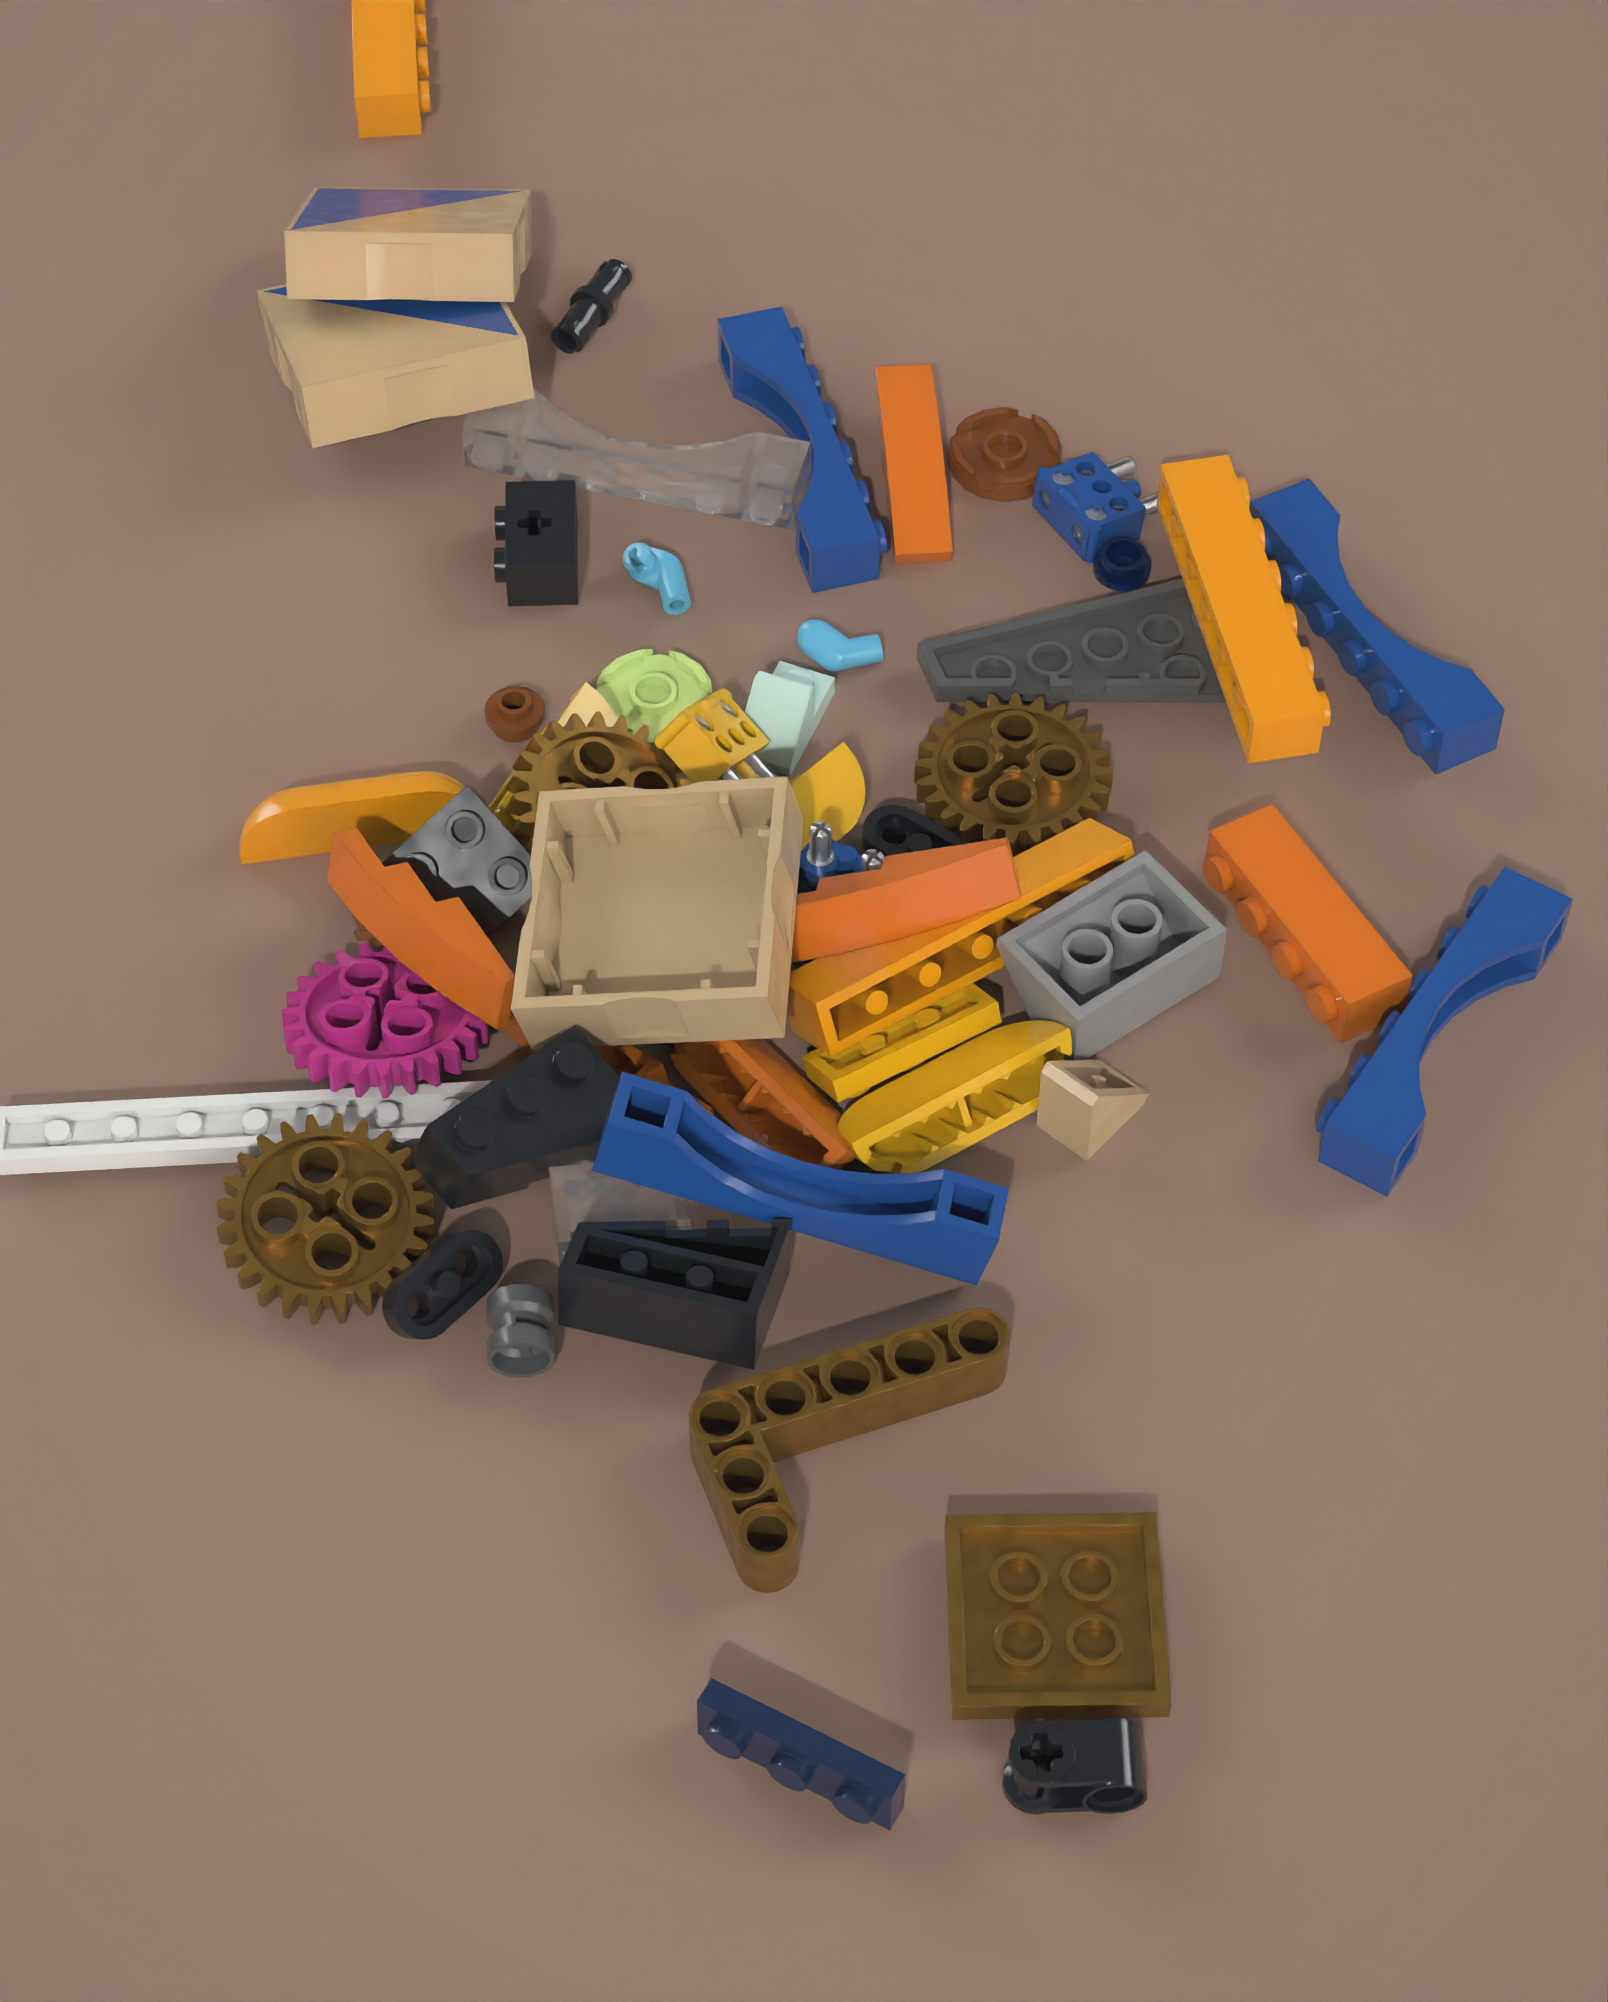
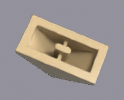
M1101 1060L1047 1061L1040 1076L1036 1126L1087 1161L1144 1105L1150 1094Z

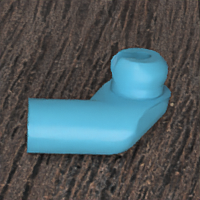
M636 542L628 546L623 553L622 563L628 570L630 577L643 585L658 590L663 610L666 613L680 615L689 610L691 598L683 566L678 558L666 551L649 547L643 542Z
M820 619L806 620L797 630L799 649L828 671H840L883 662L882 644L877 633L849 639L830 624Z

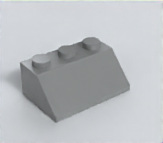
M1144 850L998 937L996 947L1030 1020L1054 1021L1069 1027L1072 1037L1071 1056L1065 1054L1064 1058L1066 1060H1086L1219 978L1222 970L1227 929L1162 865Z

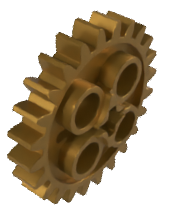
M1013 693L1009 705H1001L994 694H988L987 708L980 709L972 701L966 700L963 717L947 710L944 712V727L933 724L929 726L928 741L919 742L918 760H915L914 783L917 784L916 801L917 803L925 804L926 818L932 821L940 819L939 825L953 833L958 831L959 836L969 843L1008 837L1012 856L1014 857L1016 856L1017 849L1026 848L1028 850L1088 818L1099 822L1100 811H1107L1109 794L1112 787L1113 769L1109 768L1110 750L1100 749L1101 734L1099 731L1085 733L1086 718L1084 716L1070 721L1065 720L1067 708L1065 704H1061L1049 712L1044 710V697L1038 696L1031 706L1022 705L1019 693Z
M596 711L586 727L579 715L573 713L564 728L555 720L551 721L543 735L535 733L526 748L521 751L512 766L515 771L506 784V789L513 793L506 805L505 811L512 815L520 816L511 829V833L514 836H530L531 840L525 849L531 854L539 791L620 786L640 789H668L693 783L689 778H680L678 773L681 769L673 760H668L664 756L665 751L663 749L661 750L656 745L653 746L647 742L649 726L644 724L634 735L627 732L625 716L620 715L612 728L606 726L602 713ZM583 764L593 768L597 774L587 770Z
M335 1113L329 1129L321 1130L314 1115H307L305 1132L296 1134L286 1121L281 1122L282 1141L275 1144L266 1136L258 1135L256 1139L260 1156L256 1158L240 1152L237 1155V1161L243 1176H224L225 1192L231 1198L217 1200L218 1217L226 1220V1222L217 1226V1233L220 1244L230 1245L223 1251L227 1268L242 1266L237 1274L239 1287L242 1290L260 1283L257 1296L261 1307L264 1308L278 1296L281 1297L283 1318L289 1319L300 1305L308 1306L310 1322L317 1325L323 1308H332L339 1324H342L346 1321L347 1305L354 1303L368 1317L372 1315L371 1296L378 1293L384 1297V1293L391 1281L412 1264L409 1260L415 1261L428 1250V1244L420 1238L434 1236V1218L425 1215L434 1210L433 1193L421 1191L427 1185V1180L417 1169L409 1170L412 1162L409 1160L412 1150L406 1147L391 1154L393 1147L392 1132L387 1130L375 1140L369 1139L368 1120L364 1118L356 1125L352 1132L344 1131L342 1116L339 1113ZM315 1168H327L335 1173L330 1180L323 1183H312L304 1178L307 1172ZM281 1186H287L296 1193V1196L285 1191H277V1189ZM369 1203H380L389 1209L385 1215L376 1219H367L357 1213L363 1205ZM333 1213L338 1215V1222L330 1217ZM314 1214L322 1219L319 1223L314 1222ZM277 1217H286L295 1222V1225L290 1230L281 1234L270 1233L263 1229V1226L269 1220ZM356 1240L367 1245H375V1248L370 1251L365 1250L357 1244ZM329 1253H340L349 1258L347 1264L336 1270H326L316 1264L323 1255Z

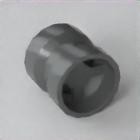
M511 1284L500 1287L489 1295L487 1299V1324L494 1332L487 1339V1361L493 1371L503 1376L520 1378L542 1374L552 1367L555 1362L554 1337L548 1329L554 1322L553 1296L547 1290L535 1285Z

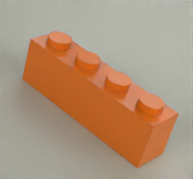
M1273 803L1209 831L1207 854L1203 862V870L1208 884L1216 893L1224 894L1237 911L1239 921L1244 930L1250 936L1258 937L1271 954L1273 964L1278 973L1286 980L1291 979L1306 998L1308 1008L1318 1023L1326 1024L1337 1039L1343 1043L1384 1024L1393 1010L1403 1013L1407 1006V998L1413 975Z

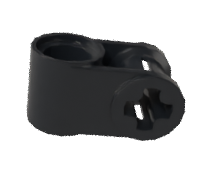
M1103 1718L1090 1722H1035L1026 1724L1017 1730L1010 1741L1008 1750L1009 1762L1004 1768L1002 1788L1005 1797L1012 1806L1024 1813L1039 1815L1043 1813L1092 1811L1100 1814H1116L1134 1810L1143 1805L1148 1799L1139 1727L1133 1721L1124 1718ZM1036 1740H1039V1748L1032 1749L1033 1743ZM1036 1765H1040V1772L1036 1771ZM1042 1787L1044 1788L1042 1795L1036 1796L1037 1788Z

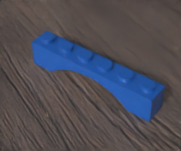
M782 306L718 319V361L733 398L757 409L778 424L797 445L808 465L811 481L807 494L796 511V554L812 593L879 579L880 554L887 552L885 530L880 519L872 520L869 514L870 500L866 484L862 479L855 480L853 476V459L849 444L846 440L839 441L837 438V423L834 409L830 402L823 403L820 398L821 386L819 375L814 364L806 365L804 360L805 347L800 329L798 327H790Z
M1307 479L1251 501L1249 510L1252 518H1260L1263 524L1265 553L1268 561L1275 560L1280 570L1281 594L1285 598L1293 600L1306 616L1313 633L1325 639L1338 655L1345 672L1350 676H1355L1370 694L1377 711L1382 715H1387L1399 729L1409 750L1413 754L1421 756L1435 774L1495 750L1505 709L1471 669L1443 661L1411 646L1386 629L1363 606L1349 585L1340 562L1337 536L1341 515L1313 482Z
M1507 867L1503 868L1491 887L1482 884L1477 889L1466 912L1468 920L1462 928L1452 926L1449 929L1438 950L1437 959L1439 961L1433 970L1424 967L1419 972L1409 991L1407 1001L1410 1003L1403 1013L1397 1010L1391 1012L1380 1031L1377 1041L1380 1045L1373 1056L1363 1053L1356 1062L1347 1082L1348 1092L1342 1100L1333 1097L1325 1106L1316 1126V1132L1323 1135L1318 1162L1385 1196L1389 1195L1418 1152L1426 1118L1425 1106L1420 1090V1063L1432 1040L1453 1017L1475 1001L1507 986L1536 978L1563 938L1572 898Z
M625 1072L621 1073L592 1167L594 1172L771 1224V1219L793 1218L792 1231L976 1286L999 1242L1009 1189L947 1169L910 1174H871L837 1170L803 1162L770 1150L735 1132L709 1113L687 1091Z

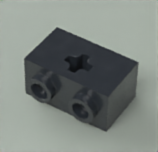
M575 480L506 482L505 506H495L494 509L496 541H505V548H494L495 583H506L508 607L578 605V517Z

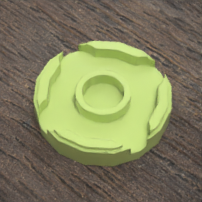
M653 649L636 650L616 658L601 671L597 680L596 691L607 701L616 719L618 720L620 715L626 717L627 732L635 735L644 724L649 726L647 742L653 746L655 745L654 738L682 710L712 694L711 679L703 667L683 653L668 650L669 656L662 654L653 655Z

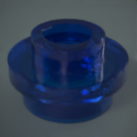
M1116 537L1106 541L1096 553L1093 561V573L1098 582L1109 589L1130 591L1143 586L1148 581L1151 574V560L1145 547L1139 541L1129 537Z

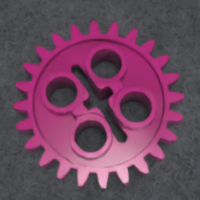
M362 943L359 946V956L353 958L339 950L335 952L337 964L334 966L317 961L314 963L315 977L299 976L297 978L298 991L287 992V1008L281 1011L286 1050L288 1054H293L297 1070L308 1068L310 1081L313 1083L329 1077L330 1088L333 1092L339 1091L348 1083L354 1084L355 1096L359 1098L370 1087H379L382 1098H389L393 1086L402 1085L406 1092L413 1095L416 1094V1081L423 1079L429 1084L438 1087L441 1085L440 1072L442 1070L456 1075L462 1074L461 1059L477 1060L479 1058L478 1044L489 1042V1024L439 993L401 963L384 945L382 951L373 952L366 943Z

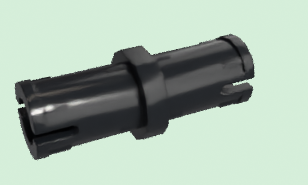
M610 259L608 262L606 260L603 261L588 284L576 289L570 299L569 310L551 332V339L558 349L568 354H573L575 351L577 353L580 352L595 329L609 321L614 313L613 304L632 281L630 269L623 262L617 259Z

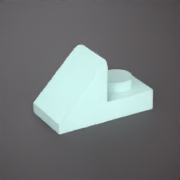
M779 661L773 674L763 671L757 672L753 680L745 714L770 741L758 755L773 772L788 777L791 776L835 694V677Z

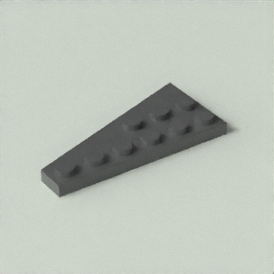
M1183 579L917 644V661L937 702H965L966 700L987 702L988 694H994L999 702H1010L1013 693H1019L1022 702H1033L1038 696L1044 697V702L1226 703Z

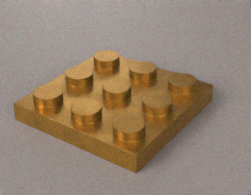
M1156 1512L945 1515L944 1537L952 1720L1169 1717L1171 1691Z

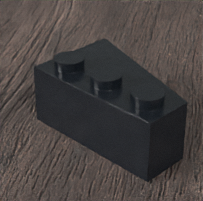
M574 1026L428 1124L409 1160L450 1209L527 1189L532 1182L563 1174L564 1178L581 1174L586 1167L593 1166L605 1120L620 1077L580 1030Z
M793 1218L771 1219V1228L729 1229V1220H707V1229L665 1230V1221L579 1222L558 1269V1325L754 1370L789 1276Z

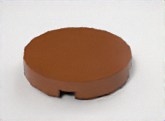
M995 408L975 413L965 418L957 426L956 434L950 439L948 446V463L952 477L965 490L983 499L1002 502L1017 501L1033 497L1038 468L1045 467L1049 469L1060 465L1062 447L1057 432L1044 419L1032 414L1031 419L1018 416V409Z

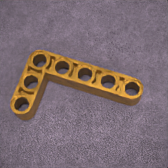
M981 1307L965 1309L722 1385L698 1395L692 1402L688 1413L691 1459L737 1574L745 1585L759 1592H777L791 1584L796 1578L799 1569L798 1521L773 1462L984 1396L997 1390L1005 1381L1010 1340L1008 1324L1001 1315L991 1309ZM981 1349L988 1353L978 1355L970 1353L968 1350ZM918 1369L925 1373L913 1375L905 1373L904 1370ZM844 1389H854L860 1391L861 1393L855 1395H846L840 1393L839 1391ZM781 1409H789L797 1413L783 1416L774 1412ZM719 1429L732 1432L726 1436L709 1434L711 1431ZM737 1486H750L757 1490L751 1493L740 1494L733 1492L731 1489ZM772 1543L781 1548L773 1552H762L754 1547L759 1544Z

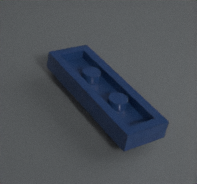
M713 1678L709 1680L697 1700L698 1734L703 1736L705 1742L717 1753L731 1759H739L742 1756L766 1768L771 1777L786 1788L794 1791L808 1789L832 1801L833 1806L842 1815L854 1822L868 1824L872 1821L891 1830L904 1807V1773Z

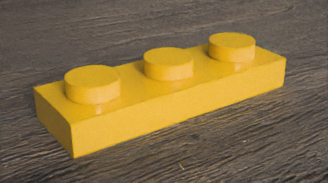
M971 983L876 1035L865 1037L859 1044L832 1058L827 1056L826 1052L821 1048L803 1055L802 1058L807 1077L838 1103L847 1098L861 1096L872 1086L900 1072L916 1069L925 1060L956 1045L964 1044L979 1036L980 1033L1001 1024L1002 1019L998 1001L977 985Z

